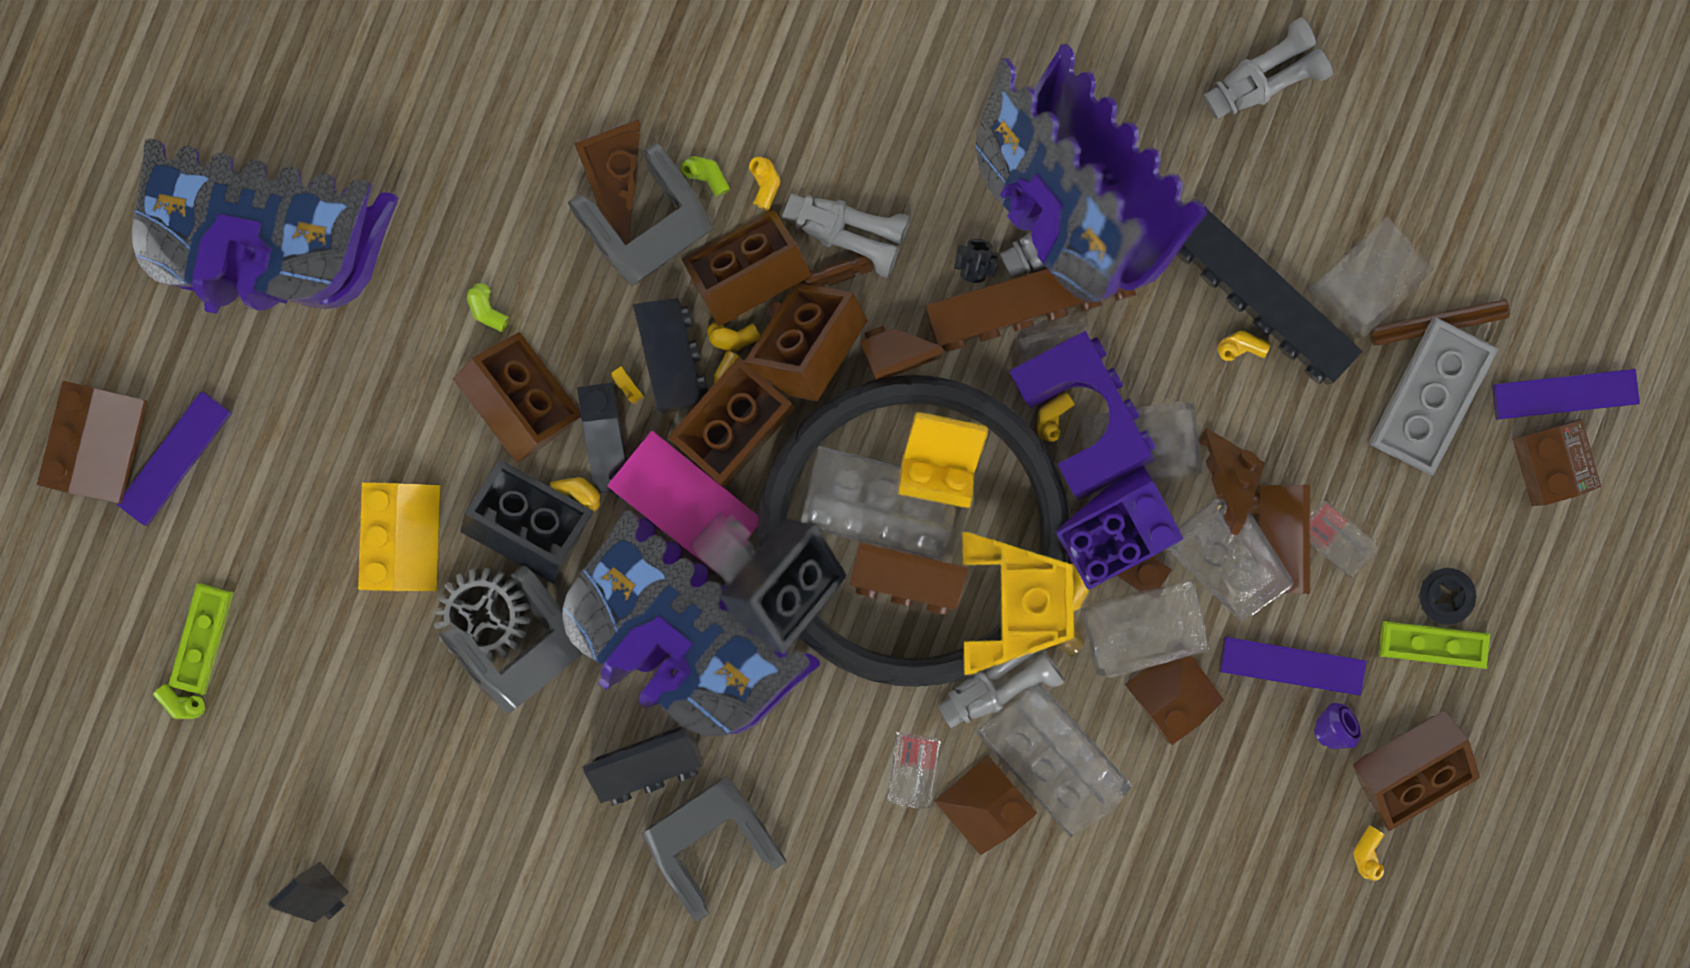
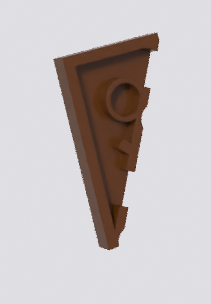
M639 120L574 143L599 209L625 246L629 244L640 134Z
M1206 428L1199 438V443L1208 447L1210 455L1206 459V464L1212 474L1211 480L1217 498L1225 499L1227 509L1223 513L1225 523L1229 527L1230 533L1237 537L1245 525L1265 462L1261 461L1253 452L1241 449Z

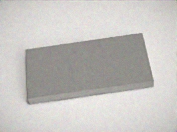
M1433 317L1368 444L1433 476L1499 349L1437 317Z

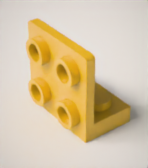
M916 413L901 462L898 494L970 508L973 499L974 473L988 428L983 425Z

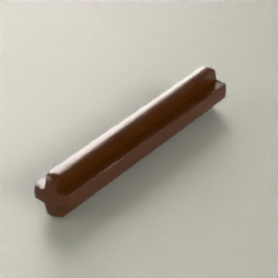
M1499 300L1374 326L1370 328V339L1373 345H1382L1423 336L1433 317H1437L1457 328L1507 319L1510 317L1509 304L1506 300Z

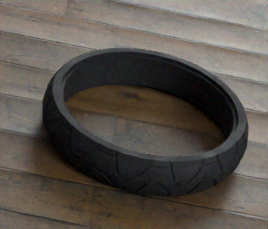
M923 375L887 377L877 381H869L836 395L810 414L797 427L791 437L788 438L773 463L762 494L758 521L759 548L784 519H787L790 497L803 466L816 448L836 429L864 413L883 407L901 404H926L944 407L962 413L986 426L1003 440L1023 466L1036 496L1040 519L1038 554L1061 562H1067L1068 553L1055 531L1069 520L1068 505L1063 484L1049 452L1036 433L1008 406L979 389L951 379ZM818 614L813 617L799 634L808 646L835 666L858 677L877 683L922 687L955 682L971 676L964 675V648L947 654L922 658L884 655L850 642L835 632ZM1001 623L978 641H1000L1002 639Z

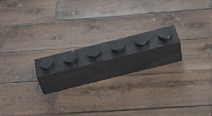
M1205 207V216L1189 234L1176 255L1188 265L1193 262L1202 271L1200 276L1208 285L1213 288L1219 286L1227 293L1226 300L1233 308L1239 312L1245 310L1254 318L1252 324L1265 336L1271 334L1281 343L1278 348L1291 360L1299 359L1307 367L1304 371L1313 381L1318 384L1324 382L1326 385L1334 383L1363 351Z

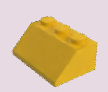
M362 482L358 590L438 591L441 485Z

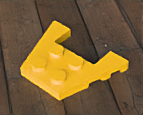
M962 532V565L1000 564L1002 639L1000 641H963L964 675L977 673L986 668L1000 665L1009 660L1074 638L1073 565L970 532Z

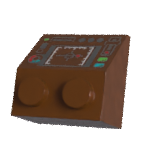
M1582 419L1512 438L1531 506L1549 505L1583 495L1601 487Z

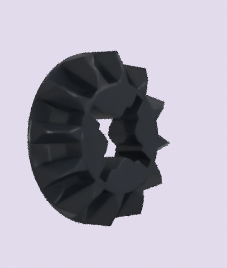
M1442 568L1432 571L1422 581L1418 597L1422 606L1421 610L1432 621L1451 625L1465 620L1472 613L1476 604L1477 594L1472 580L1464 572L1454 568ZM1441 586H1444L1446 590L1459 589L1451 597L1452 606H1449L1447 602L1435 603L1442 595Z

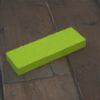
M203 583L196 584L168 686L200 695L206 694L234 592Z
M1382 621L1378 656L1487 669L1490 634Z

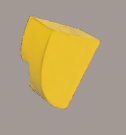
M622 366L611 373V377L631 403L636 404L644 398L639 388Z

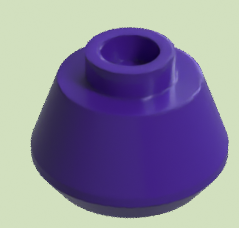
M1335 702L1331 703L1316 720L1315 736L1323 746H1327L1330 749H1349L1357 746L1361 738V728L1356 716L1346 705Z

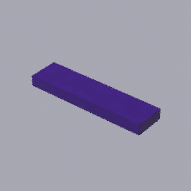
M1636 369L1492 385L1496 420L1640 404Z
M201 391L125 492L122 504L117 503L116 505L142 525L149 526L232 415V412L207 393Z
M1224 637L1219 672L1361 696L1367 661Z

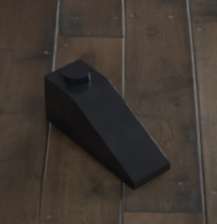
M610 382L577 387L582 427L594 487L598 490L599 494L614 492L607 484L627 461L617 385Z
M319 862L290 881L267 904L274 910L316 923L324 916L328 920L333 918L345 906L341 900L349 892Z

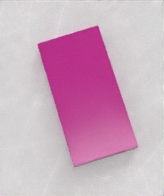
M652 430L607 484L611 490L717 574L721 572L759 525V516Z

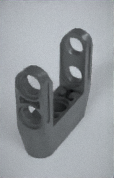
M653 142L643 149V155L647 161L648 170L677 210L626 246L593 201L586 199L581 193L568 201L571 211L603 256L631 286L645 279L714 229L697 195L657 142Z
M521 566L511 575L515 581V591H524L525 595L521 599L525 603L530 604V610L546 629L547 633L498 672L469 634L460 630L453 623H450L439 632L442 641L477 686L506 714L518 708L583 654L572 644L566 634L563 623V610L535 574L526 566Z
M727 776L721 778L641 833L657 866L696 922L708 916L710 912L705 904V895L677 853L729 818H734L761 860L768 863L773 870L786 863L783 853L749 802Z

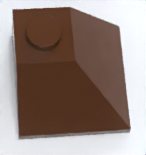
M884 326L865 332L866 339L860 341V346L875 381L893 377L938 360L944 353L940 345L894 328L886 331Z
M1183 643L1177 645L1124 684L1165 741L1171 745L1201 725L1224 701Z
M986 755L934 800L980 855L1011 837L1037 814L1032 805L989 755Z

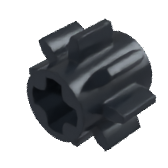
M971 239L967 242L966 247L963 245L958 246L954 269L961 270L960 275L964 280L972 283H981L986 280L987 275L995 276L999 253L992 252L993 246L988 241Z

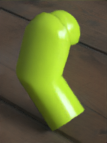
M691 156L682 162L680 170L683 176L707 182L715 197H719L730 190L726 179L714 160Z
M474 284L473 288L468 290L466 298L473 318L493 329L503 332L508 324L509 316L491 308L488 299L491 290L486 284Z
M167 683L153 693V696L174 719H196L204 713L205 704L202 698L199 696L178 697Z

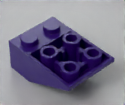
M1144 466L1112 482L1055 531L1088 590L1184 539Z

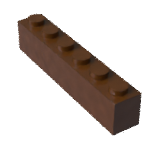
M1044 269L925 306V312L935 344L945 347L946 352H952L966 347L965 340L979 337L980 342H985L1000 337L999 330L1012 326L1014 332L1025 330L1035 326L1033 322L1035 319L1047 316L1048 322L1069 316L1068 309L1080 306L1083 312L1102 306V302H1088L1079 299L1065 289L1049 269ZM1118 287L1117 293L1111 296H1114L1116 301L1136 296L1135 289L1124 290Z

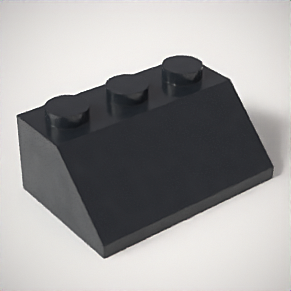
M678 298L633 304L657 410L662 414L695 407L708 392L704 374L697 375L695 362L701 359L696 340L689 341L686 327L692 326L688 305L681 307Z
M499 460L464 513L460 532L515 563L526 566L533 573L554 583L571 556L593 510L506 462Z
M784 519L720 596L737 622L777 652L785 653L845 580L847 574L816 523Z
M680 726L590 759L582 768L600 803L610 800L611 805L614 806L632 799L630 793L644 788L645 794L665 787L664 780L677 776L679 781L694 777L699 774L697 768L702 767L704 761L693 731Z

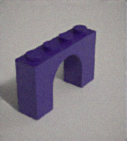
M1086 330L1010 370L1017 387L1030 408L1064 390L1077 387L1091 389L1099 393L1107 401L1109 423L1101 439L1091 447L1058 464L1078 501L1136 469L1154 462L1155 460L1150 451L1156 449L1147 429L1139 432L1134 420L1140 416L1131 399L1122 400L1117 389L1123 387V384L1114 367L1109 370L1105 368L1101 358L1107 356L1098 337L1090 339Z

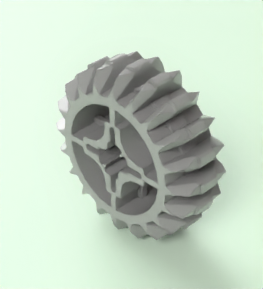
M474 568L469 570L470 581L462 573L456 575L459 587L451 582L445 584V588L451 593V596L445 594L438 595L437 599L445 603L446 606L445 608H434V614L444 615V621H438L434 623L436 629L446 627L450 623L457 626L455 612L457 610L459 611L458 613L465 616L468 620L467 633L475 643L488 627L504 631L505 634L491 645L477 644L488 660L493 663L496 661L495 650L499 656L506 658L509 656L506 644L514 650L520 647L518 641L513 638L514 635L522 638L527 636V632L519 628V623L529 624L531 618L520 616V611L530 609V604H518L517 599L525 595L524 591L519 590L514 594L511 592L515 587L513 579H510L503 585L504 572L499 571L492 580L491 568H484L480 579L477 569ZM476 586L489 587L486 595H483L477 604L460 600L464 593ZM498 593L507 602L510 621H506V618L500 616L496 610ZM487 608L489 612L486 614H490V619L493 621H485L479 625L476 621L479 617L475 618V612L471 610Z

